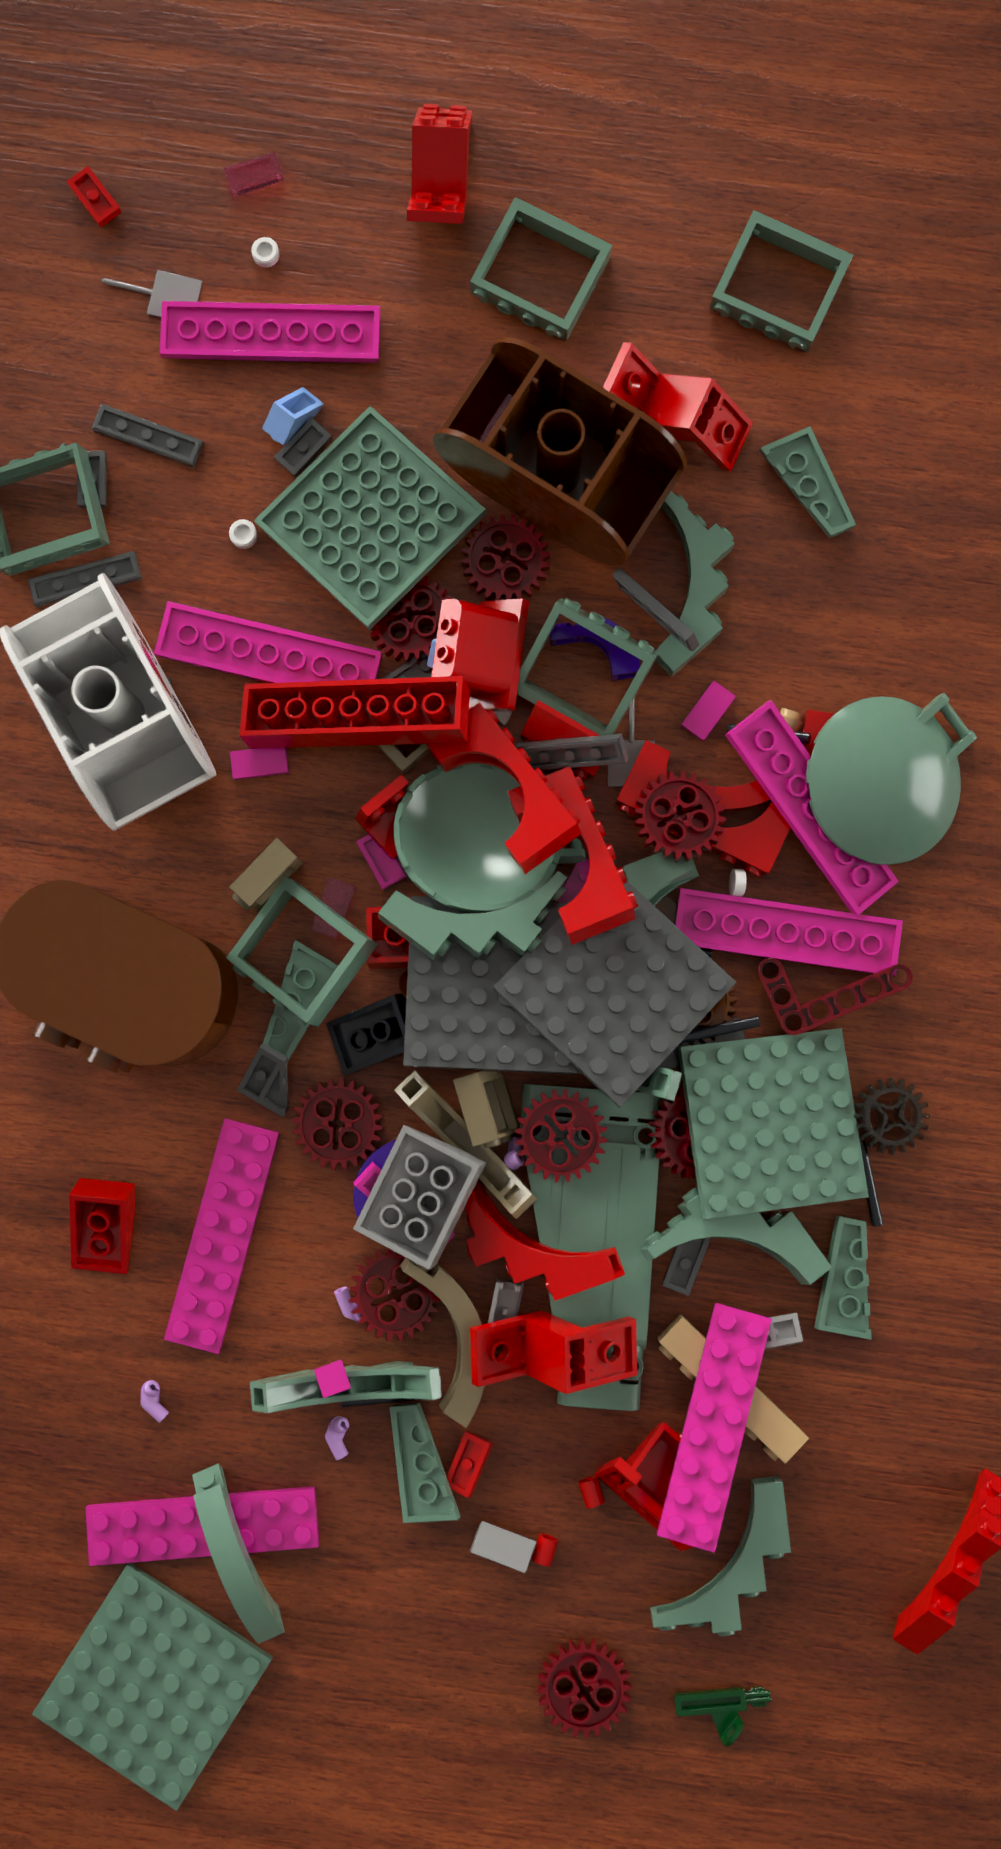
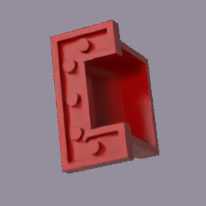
M520 598L483 601L477 605L457 599L442 600L431 677L463 676L470 689L469 709L480 702L485 710L490 708L493 712L515 711L529 601Z
M665 1422L657 1424L626 1461L618 1457L600 1465L594 1474L657 1531L682 1435L681 1433H676ZM667 1539L680 1551L694 1548V1546Z

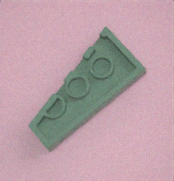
M811 426L760 448L759 452L829 539L856 526Z
M295 940L281 989L304 1008L308 1009L338 965ZM275 1005L263 1043L287 1056L289 1061L311 1024L301 1025L293 1019L294 1012L289 1008L284 1010Z
M835 1216L827 1258L832 1268L824 1274L814 1328L872 1340L868 1316L870 1315V1303H868L867 1294L869 1274L866 1272L868 1250L865 1221Z
M408 1403L390 1406L403 1523L458 1520L461 1516L421 1404Z

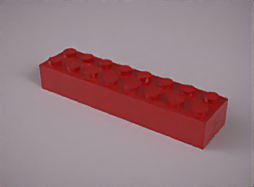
M463 676L244 684L239 736L250 749L467 742L470 689Z

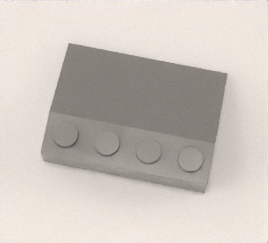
M403 1125L353 1229L428 1270L437 1265L486 1162L457 1147Z

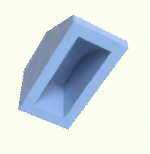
M302 387L273 403L262 429L273 440L285 445L311 417L314 418L324 403Z

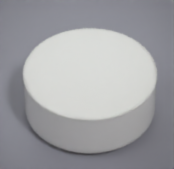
M262 237L257 239L252 245L251 252L257 265L271 267L277 263L280 253L278 245L273 239Z
M237 520L231 525L229 530L232 543L240 549H248L257 541V530L254 524L248 520Z
M732 869L729 878V893L732 896L742 897L746 890V872L744 869Z

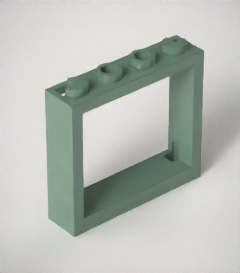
M515 197L470 280V293L480 298L482 303L489 302L497 306L498 310L506 315L513 314L521 318L522 322L530 327L537 326L545 330L550 337L555 335L567 341L611 258L612 245ZM514 222L528 227L595 261L564 319L484 280Z
M753 210L712 296L710 308L720 312L722 317L729 316L738 320L746 328H755L762 331L770 339H780L788 343L793 349L797 347L809 352L849 267L853 254ZM752 235L836 273L809 331L725 293Z
M63 443L58 449L52 451H38L33 457L11 460L9 465L0 467V487L76 463L92 529L12 554L0 507V572L12 576L110 545L88 453L79 444L66 445Z
M561 598L556 601L520 669L517 694L533 704H536L538 700L600 736L613 735L659 653L654 651L655 648L650 646L649 642L645 640L638 642L629 637L630 632L617 625L613 628L606 624V619L598 613L591 611L589 614L580 609L581 605L578 602H573L568 598L565 600ZM560 615L569 618L643 661L608 725L527 680Z
M285 876L229 953L227 959L234 964L232 969L244 978L248 975L254 980L252 985L264 994L268 991L273 995L272 1001L284 1010L289 1008L294 1012L292 1017L303 1026H306L308 1023L319 1027L378 944L297 881ZM292 896L354 943L308 1009L304 1008L246 961Z

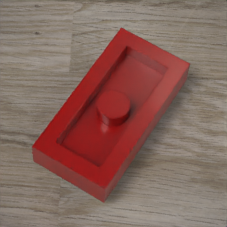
M89 166L66 181L69 188L100 228L122 213L118 204Z
M465 1431L446 1476L451 1490L467 1498L472 1496L492 1448V1442L470 1431Z

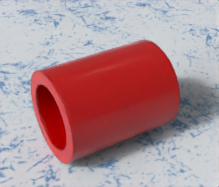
M590 1476L578 1482L587 1509L595 1508L605 1503L597 1476Z
M540 1533L531 1560L539 1565L550 1567L558 1539L551 1535Z

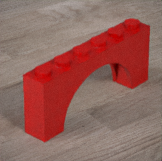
M479 702L469 709L467 742L430 743L426 745L431 755L446 773L461 765L480 763L497 767L508 773L518 782L524 793V813L517 830L504 844L510 856L521 870L527 874L581 835L578 827L580 819L571 808L565 809L561 804L564 800L555 788L551 790L545 784L547 779L538 767L536 769L531 767L529 764L531 759L522 747L517 749L514 746L513 742H515V739L508 729L504 728L501 730L497 725L499 720L490 708L485 710Z
M645 740L615 804L620 806L618 810L629 816H634V810L641 808L635 802L637 798H643L640 792L643 788L649 789V781L653 780L658 784L657 778L660 774L667 780V763L671 754L670 751ZM771 802L756 820L738 827H722L724 832L721 835H716L719 839L716 845L710 843L711 850L720 854L719 859L728 864L734 865L737 862L745 866L744 871L755 877H760V875L766 876L769 874L791 827L774 803ZM659 804L654 806L658 814H667V809ZM676 813L670 821L679 817L683 820L688 813L681 816ZM695 818L692 819V823L695 827L700 829L705 828L703 822H700ZM666 821V822H664V823H658L657 826H658V827H660V826L663 827V826H665L667 823H669L670 821ZM670 829L669 835L680 839L678 832Z
M569 766L546 775L547 782L545 784L550 790L555 788L564 800L561 804L565 809L571 808L580 819L578 827L581 835L576 838L586 849L590 860L588 877L582 890L570 903L558 909L561 922L571 945L635 920L634 908H637L638 904L633 892H627L623 885L627 883L622 868L616 869L613 860H616V855L610 843L605 845L602 837L606 836L601 821H595L592 816L595 813V809L590 797L584 798L581 792L585 790L579 774L574 776ZM521 786L507 791L519 824L523 817L525 805Z

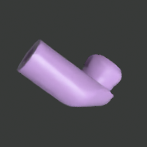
M345 1286L335 1290L334 1294L342 1314L349 1319L357 1321L361 1315L360 1313L351 1314V1311L357 1305L356 1303L348 1302V1299L351 1298L348 1288Z

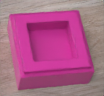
M341 1359L314 1369L323 1398L351 1388Z

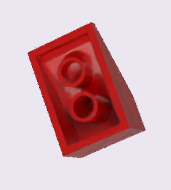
M79 1178L69 1194L71 1269L127 1274L135 1216V1183Z

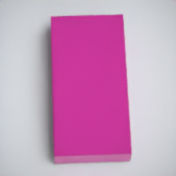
M713 680L681 724V727L703 742L736 696Z
M286 748L247 749L230 752L233 780L289 774Z
M369 834L356 841L383 891L407 878L397 857L391 859Z

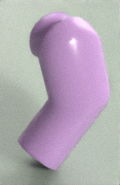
M512 1137L513 1140L508 1141V1150L504 1157V1162L510 1170H516L524 1164L525 1158L524 1155L519 1156L518 1154L522 1150V1145L515 1144V1141L521 1138Z
M150 1380L146 1381L141 1388L140 1403L142 1408L160 1423L169 1412L159 1403L160 1386L158 1382Z
M337 1416L330 1421L325 1434V1439L336 1460L349 1454L342 1441L346 1430L349 1428V1421L342 1416Z

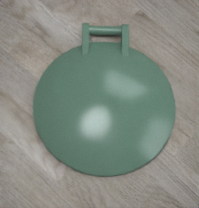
M945 693L935 697L923 709L911 702L894 697L880 696L862 699L840 709L819 731L814 740L815 746L811 759L807 762L806 783H809L811 796L809 803L813 815L824 834L846 854L872 864H900L918 858L928 852L948 831L957 812L961 792V775L957 756L977 736L973 730H968L948 703L950 699ZM939 710L959 735V738L954 743L933 716Z
M465 764L451 769L447 773L440 765H437L436 769L425 775L422 774L410 785L401 803H399L395 815V849L399 861L409 878L432 899L451 908L467 912L486 913L504 909L526 899L550 880L557 864L581 863L585 861V850L582 849L581 842L575 838L570 842V849L561 848L525 874L510 856L504 844L520 825L507 791L520 785L505 771L487 764Z

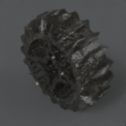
M887 1078L886 1087L881 1079L876 1080L877 1089L871 1084L866 1085L869 1095L863 1092L858 1094L859 1098L864 1100L863 1104L854 1102V1107L861 1109L860 1114L855 1113L853 1115L855 1119L861 1120V1123L856 1125L857 1129H864L859 1135L860 1140L870 1137L867 1142L869 1148H873L877 1144V1152L883 1153L887 1146L888 1154L891 1155L895 1154L896 1146L900 1153H905V1143L910 1148L916 1147L913 1137L923 1140L924 1136L918 1131L919 1129L928 1130L929 1128L927 1124H922V1118L929 1119L930 1114L922 1113L921 1109L928 1107V1103H918L923 1094L917 1092L912 1095L915 1086L909 1084L904 1089L905 1080L899 1079L896 1086L893 1078ZM889 1092L900 1095L897 1100H893L888 1106L876 1100L881 1095ZM906 1102H908L912 1112L911 1124L904 1117V1109L907 1106ZM871 1107L878 1115L875 1131L870 1123ZM894 1108L893 1116L898 1122L889 1121L888 1123L889 1117L883 1110L893 1111ZM892 1127L905 1131L902 1136L896 1139L887 1140L882 1138L883 1134Z

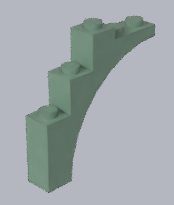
M672 491L661 508L673 522L681 538L688 566L686 603L679 620L694 632L699 646L692 652L671 634L656 649V652L659 654L655 661L670 677H673L719 636L723 629L721 619L713 611L708 612L707 609L724 595L729 585L726 583L728 582L726 576L719 569L714 570L713 567L732 551L735 544L732 541V534L725 527L720 528L715 523L707 530L705 521L699 515H693L687 508L688 504L685 499L679 494L675 495Z
M663 851L623 866L626 880L654 906L675 888L699 876L692 855L689 862H686L683 855H681L676 863L672 854H669L666 860H663Z
M557 871L542 888L526 899L504 909L476 914H457L435 910L416 903L400 892L395 891L378 912V918L432 960L438 954L442 957L452 944L449 941L450 938L476 958H479L482 953L488 955L497 943L494 937H497L520 956H523L527 951L533 953L542 941L539 938L542 929L535 922L541 924L550 912L547 906L552 900L558 902L566 892L567 888L564 885L567 877Z
M697 1188L690 1190L682 1197L684 1202L678 1208L684 1216L681 1214L675 1216L667 1223L668 1229L661 1234L657 1231L645 1240L647 1245L640 1249L646 1259H655L672 1247L694 1239L708 1237L729 1238L750 1244L768 1253L785 1266L801 1285H811L832 1268L792 1211L782 1213L780 1210L776 1211L766 1219L768 1224L759 1212L702 1220Z
M392 1361L369 1367L345 1366L351 1388L326 1398L322 1396L314 1370L310 1369L250 1381L252 1411L272 1413L310 1405L367 1399L408 1398L434 1400L441 1398L439 1368L415 1366L413 1362Z
M779 1476L750 1479L751 1503L747 1525L739 1546L727 1565L709 1583L693 1594L673 1603L650 1607L654 1628L659 1627L660 1630L666 1631L675 1629L676 1625L687 1624L689 1627H701L705 1625V1622H709L712 1632L718 1633L720 1636H730L735 1631L742 1630L738 1594H742L743 1597H756L759 1595V1592L766 1591L762 1556L767 1555V1558L777 1559L784 1557V1553H791L783 1481Z

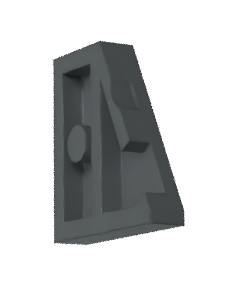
M262 1043L237 1091L284 1117L289 1109L288 1057Z

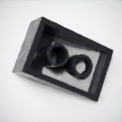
M402 993L393 994L326 1023L344 1076L404 1055L407 999Z

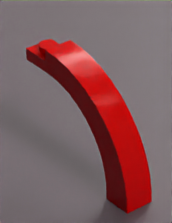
M807 710L803 715L801 732L811 734L810 744H803L810 756L815 746L814 740L819 731L835 713ZM758 781L738 786H714L715 789L712 793L713 797H722L717 806H725L723 813L750 810L772 801ZM705 785L704 787H705L706 789H708V788H710V787H712V786H710V785ZM681 794V797L687 798V802L692 803L689 795Z

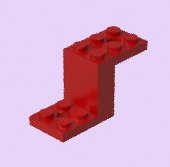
M424 104L423 108H418L412 125L411 198L407 207V221L463 223L467 205L469 132L472 124V110H466V106L452 105L450 109H439L437 104Z
M623 342L603 385V388L658 422L675 440L695 442L723 471H732L753 425V422L713 378L661 374L633 343Z
M542 1310L470 1327L472 1384L477 1387L528 1375L564 1394H569L637 1376L636 1319L630 1316L581 1328ZM502 1344L503 1350L500 1353V1355L497 1358H495V1349ZM613 1345V1352L607 1358L606 1352Z

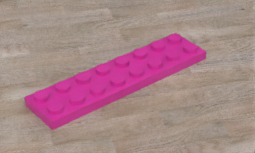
M162 301L161 358L379 363L380 306Z
M167 601L154 651L156 657L266 683L377 679L383 656L381 651Z
M772 700L764 703L725 734L851 913L858 916L899 882L888 865L867 863V861L855 856H850L840 850L824 834L813 815L809 803L811 796L809 783H806L807 762L811 759V756Z
M684 888L679 889L675 926L699 948L872 974L898 963L903 925L902 920L861 914L856 916L854 913ZM897 969L892 972V977L896 976Z
M224 1118L164 1340L215 1354L221 1352L280 1132Z
M718 1303L714 1304L657 1536L715 1553L770 1329L771 1318Z
M315 1486L229 1493L236 1522L248 1553L319 1547ZM194 1496L91 1504L86 1506L89 1566L211 1556L198 1516Z

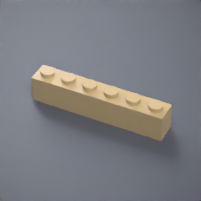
M680 1313L657 1337L658 1341L662 1344L658 1349L669 1360L675 1357L682 1364L679 1369L692 1381L697 1376L706 1338ZM755 1386L744 1432L753 1441L759 1438L765 1444L763 1450L774 1461L780 1458L786 1464L809 1438Z

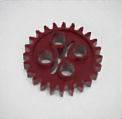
M501 514L500 521L496 522L490 516V525L487 526L484 522L480 521V532L476 529H471L474 539L465 538V544L470 548H462L461 550L462 555L468 557L461 560V566L468 567L463 571L464 577L472 576L468 581L469 587L477 584L476 594L479 595L485 591L486 601L492 595L496 596V600H501L502 597L506 598V600L512 597L520 599L523 593L528 597H532L531 587L540 590V584L537 580L546 581L547 575L542 571L550 569V564L544 562L550 559V553L542 551L548 548V542H540L543 538L542 532L534 534L535 524L530 525L528 528L525 527L526 518L516 523L514 514L511 516L510 521H506L504 514ZM500 536L505 538L507 542L503 546H495L492 540ZM488 548L492 553L484 552L483 549ZM521 548H527L532 554L527 558H521L517 555V551ZM506 555L510 556V560H507L505 564L501 563V558H505ZM484 561H491L495 566L492 570L485 571L481 569L480 565ZM519 566H526L528 567V570H522ZM510 572H514L520 578L518 581L511 583L505 579V576Z
M425 576L421 582L419 581L397 603L402 605L401 610L396 613L389 611L370 630L373 631L370 637L373 641H377L375 644L379 650L385 648L384 654L386 657H389L394 652V659L397 662L404 656L407 664L410 663L412 657H415L418 663H421V655L425 654L428 658L432 640L437 639L442 600L452 599L451 596L446 597L448 594L446 588L439 589V583L436 580L430 584L428 576ZM420 600H429V603L425 607L417 606ZM415 615L413 622H408L410 621V616ZM424 626H434L431 632L421 633ZM398 631H407L403 638H394L395 633Z
M670 771L668 780L660 774L657 778L658 784L650 780L648 783L649 789H642L640 794L643 798H637L635 802L641 808H637L633 812V815L640 817V819L635 821L634 827H642V830L637 835L638 837L646 836L648 838L644 847L651 844L655 846L652 854L655 855L661 850L663 851V860H666L669 854H672L676 863L681 855H683L686 862H689L692 853L699 859L702 856V850L706 853L710 852L712 849L710 843L713 845L718 843L719 839L716 835H721L724 832V829L719 825L724 824L726 818L719 816V814L724 812L725 806H717L722 797L712 796L715 789L714 786L708 789L704 787L707 779L704 778L698 783L696 782L695 773L690 779H686L685 771L681 772L679 778H676L674 772ZM683 793L689 795L692 803L682 802L679 795ZM658 804L664 806L667 809V814H658L654 806ZM696 806H701V807H702L701 810L699 809V810H695V811H693V812L688 813L683 820L679 817V818L674 819L673 821H670L671 819H673V817H674V815H675L676 813H677L679 816H681V815H683V814L689 812L690 810H692V809H693L694 807H696ZM698 818L702 820L705 828L695 827L692 819ZM666 821H670L669 823H667V824H666L665 826H663V827H658V826H657L658 823H664V822H666ZM667 830L677 831L680 839L672 840L669 838Z
M340 1078L338 1086H335L332 1079H328V1087L326 1088L321 1082H318L317 1092L311 1088L307 1089L310 1095L309 1099L305 1097L299 1098L304 1104L303 1108H294L300 1114V1118L292 1119V1122L299 1124V1128L293 1130L292 1134L301 1135V1138L295 1144H305L306 1147L303 1149L302 1155L311 1152V1163L320 1158L321 1168H324L327 1162H331L332 1170H336L338 1163L341 1162L343 1169L346 1170L350 1160L355 1166H358V1156L367 1160L366 1150H376L372 1141H381L382 1139L375 1134L376 1130L384 1129V1126L376 1124V1120L384 1117L383 1114H375L374 1111L380 1104L371 1105L370 1101L374 1094L364 1096L365 1086L355 1090L354 1080L349 1083L348 1087L345 1086L344 1078ZM342 1099L340 1121L345 1122V1127L339 1129V1147L334 1149L336 1127L331 1126V1121L337 1119V1101ZM324 1100L330 1102L333 1109L332 1113L327 1117L322 1116L318 1112V1105ZM350 1103H356L361 1109L360 1116L356 1119H351L346 1114V1108ZM319 1129H325L330 1134V1140L326 1145H321L316 1141L315 1135ZM352 1131L357 1134L358 1143L355 1147L345 1145L343 1137L346 1132Z
M678 1088L674 1101L668 1099L667 1101H658L661 1111H652L653 1115L657 1117V1121L649 1122V1125L655 1127V1132L649 1133L648 1136L656 1138V1142L650 1147L659 1148L660 1151L655 1158H665L662 1167H672L671 1174L681 1173L682 1178H690L691 1176L696 1179L693 1151L690 1158L687 1155V1149L689 1146L692 1149L684 1089ZM674 1122L678 1126L676 1134H674L672 1130Z
M552 1089V1098L549 1099L544 1093H541L542 1102L538 1103L532 1098L531 1102L534 1108L532 1110L526 1107L523 1108L524 1112L528 1115L527 1118L518 1117L517 1119L520 1123L524 1124L523 1128L515 1129L516 1133L522 1135V1138L516 1140L515 1144L524 1145V1149L518 1154L519 1156L528 1155L524 1165L528 1166L534 1163L533 1173L536 1174L542 1169L544 1171V1180L549 1177L550 1173L554 1174L556 1183H558L560 1175H564L566 1181L570 1182L572 1173H575L581 1179V1169L584 1168L587 1172L591 1173L592 1171L588 1164L590 1162L600 1163L595 1157L596 1153L605 1154V1151L599 1147V1143L608 1142V1139L600 1136V1133L606 1131L607 1127L599 1126L598 1124L604 1119V1116L594 1115L598 1108L597 1105L590 1108L587 1107L588 1097L581 1102L578 1101L579 1092H575L573 1097L570 1098L568 1097V1090L564 1089L562 1097H558L556 1090ZM560 1107H566L571 1111V1119L567 1123H559L555 1118V1113ZM545 1115H549L561 1131L568 1130L566 1138L578 1151L577 1156H574L561 1140L554 1141L556 1133L545 1121ZM538 1125L546 1126L549 1130V1136L544 1141H537L533 1137V1130ZM583 1129L588 1132L589 1141L587 1144L579 1146L574 1143L573 1136L576 1131ZM556 1148H563L567 1152V1158L561 1164L554 1163L551 1160V1153Z
M386 1248L384 1257L379 1250L375 1251L376 1260L369 1256L365 1257L368 1266L358 1265L357 1269L361 1272V1275L351 1276L357 1282L356 1286L348 1287L349 1291L355 1292V1297L348 1299V1302L356 1303L357 1305L351 1311V1314L360 1313L361 1317L356 1323L362 1324L367 1322L365 1332L369 1333L376 1329L375 1338L377 1339L382 1336L383 1332H385L386 1341H391L393 1334H396L398 1341H403L404 1332L410 1338H413L414 1328L423 1332L424 1328L421 1323L423 1321L432 1323L428 1313H437L438 1310L432 1306V1303L441 1300L433 1296L431 1290L411 1276H408L405 1283H399L396 1280L395 1273L406 1257L397 1252L393 1255L392 1250ZM374 1278L381 1280L383 1285L382 1291L378 1295L372 1294L369 1290V1283ZM414 1282L418 1284L416 1288L399 1294L397 1296L398 1301L387 1299L378 1305H371L373 1300L390 1294L392 1292L391 1287L402 1289ZM410 1294H416L419 1298V1306L415 1310L409 1309L406 1305V1299ZM385 1305L391 1306L394 1312L392 1319L387 1322L383 1321L380 1317V1310Z
M583 1637L580 1639L579 1646H575L574 1642L570 1639L569 1649L567 1650L559 1644V1655L557 1656L550 1652L549 1659L552 1663L543 1662L542 1669L546 1673L538 1675V1681L544 1683L537 1686L538 1693L543 1695L539 1698L540 1706L548 1705L544 1709L545 1717L553 1715V1726L561 1722L562 1733H565L569 1727L572 1728L573 1737L575 1738L579 1730H583L585 1739L588 1738L590 1730H594L597 1737L600 1736L599 1727L602 1726L607 1731H611L609 1721L612 1720L619 1724L620 1718L617 1712L625 1714L627 1712L626 1706L622 1702L631 1701L630 1695L625 1692L632 1689L631 1682L624 1681L630 1677L629 1671L621 1670L625 1666L624 1660L619 1659L615 1661L617 1657L615 1649L607 1654V1643L605 1642L600 1648H596L594 1638L589 1646L585 1645ZM586 1662H592L596 1665L592 1672H585L581 1669L582 1665ZM571 1665L577 1670L585 1687L589 1686L590 1696L599 1706L598 1710H595L586 1691L583 1688H579L577 1677L569 1669ZM562 1678H568L572 1681L571 1685L567 1688L559 1687L557 1682ZM607 1687L612 1692L607 1697H600L597 1691L600 1688ZM578 1703L587 1706V1710L583 1713H576L572 1708Z

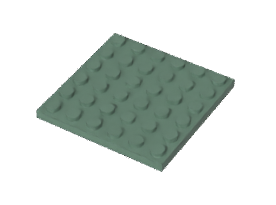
M369 406L254 522L370 631L487 512L482 505L374 408Z
M842 1028L804 1032L798 1035L787 1034L678 1048L702 1220L869 1197Z
M128 1563L32 1715L177 1811L273 1656L132 1563Z

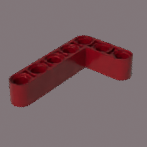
M767 958L758 966L760 980L781 1027L789 1035L801 1034L904 990L910 986L913 979L912 972L907 966L896 964L800 1005L780 961L774 958ZM773 962L777 964L779 974L775 978L770 979L764 976L762 969L766 963ZM896 969L904 970L907 975V979L902 985H896L891 980V974ZM870 980H875L880 984V992L876 996H868L865 993V984ZM780 988L787 989L791 995L789 1002L786 1004L777 1003L774 999L776 990ZM847 991L853 994L854 1003L850 1007L844 1008L839 1005L838 997L842 992ZM816 1003H823L828 1007V1014L822 1019H817L812 1015V1007ZM791 1014H796L802 1019V1025L797 1030H791L786 1026V1018Z

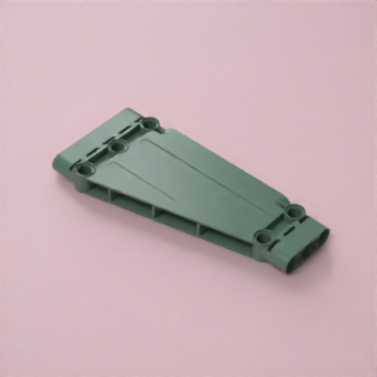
M523 1084L522 1118H527L528 1116L523 1110L524 1107L531 1110L534 1108L531 1102L532 1098L540 1103L542 1102L541 1093H544L549 1099L552 1098V1089L556 1090L558 1097H562L564 1089H567L568 1097L570 1098L573 1097L575 1092H579L578 1101L580 1102L588 1097V1108L597 1105L598 1108L594 1115L604 1116V1119L598 1124L599 1126L607 1127V1130L601 1132L600 1136L608 1139V1142L599 1143V1147L605 1151V1154L596 1153L595 1157L600 1163L590 1162L588 1164L591 1168V1173L587 1172L584 1168L581 1169V1179L575 1173H572L570 1182L566 1181L564 1175H560L559 1181L556 1183L554 1174L550 1173L549 1177L544 1180V1171L542 1169L534 1174L535 1164L532 1163L527 1166L531 1193L537 1198L533 1206L540 1243L554 1249L570 1252H595L615 1247L625 1275L615 1280L554 1301L553 1296L549 1293L552 1315L581 1328L628 1316L636 1319L637 1376L569 1394L558 1391L557 1403L573 1407L638 1411L640 1410L641 1382L644 1369L643 1353L646 1350L652 1272V1259H646L640 1249L647 1245L645 1240L654 1233L659 1159L655 1158L658 1153L657 1148L650 1147L656 1142V1138H652L647 1144L641 1143L638 1139V1133L641 1129L649 1128L652 1132H655V1127H652L649 1123L637 1121L638 1118L654 1119L657 1121V1117L653 1115L652 1111L660 1110L658 1101H661V1098L647 1093L634 1092L619 1108L599 1089ZM560 1107L556 1111L561 1113H571V1111L566 1107ZM545 1115V1121L556 1133L554 1141L561 1140L574 1156H577L578 1151L566 1138L568 1130L561 1131L549 1115ZM555 1116L559 1123H567L571 1119V1117ZM609 1116L627 1117V1121L609 1120ZM541 1125L539 1133L533 1135L534 1139L537 1141L546 1140L549 1136V1130L546 1126ZM581 1130L576 1131L573 1136L574 1143L579 1146H583L589 1141V1139L583 1138ZM556 1148L551 1153V1160L557 1164L563 1163L567 1158V1152L563 1148ZM613 1345L606 1352L607 1358L613 1352Z

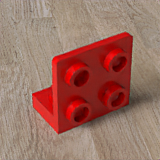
M402 775L363 805L355 818L391 859L397 857L394 843L395 815L399 803H401L405 796L404 791L409 783Z

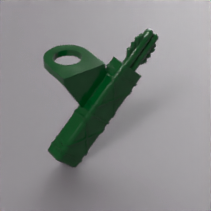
M762 1686L759 1689L758 1687L755 1689L752 1687L749 1692H745L744 1687L679 1692L674 1694L675 1712L678 1717L711 1714L721 1743L725 1747H729L739 1737L744 1726L738 1711H747L746 1704H750L754 1708L756 1706L758 1708L766 1706V1702H771V1692L765 1690Z

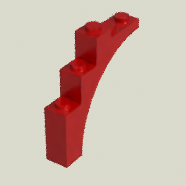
M478 1179L465 1205L468 1214V1225L475 1234L474 1237L466 1240L468 1245L467 1251L471 1260L474 1261L475 1267L505 1256L506 1269L510 1277L513 1278L514 1284L544 1273L546 1288L553 1296L554 1301L625 1275L615 1247L595 1252H570L554 1249L532 1240L513 1227L499 1213L487 1196L480 1179Z
M984 1469L979 1474L969 1508L947 1554L923 1590L898 1615L892 1640L917 1655L954 1627L959 1602L979 1586L983 1563L1001 1549V1478L987 1469Z

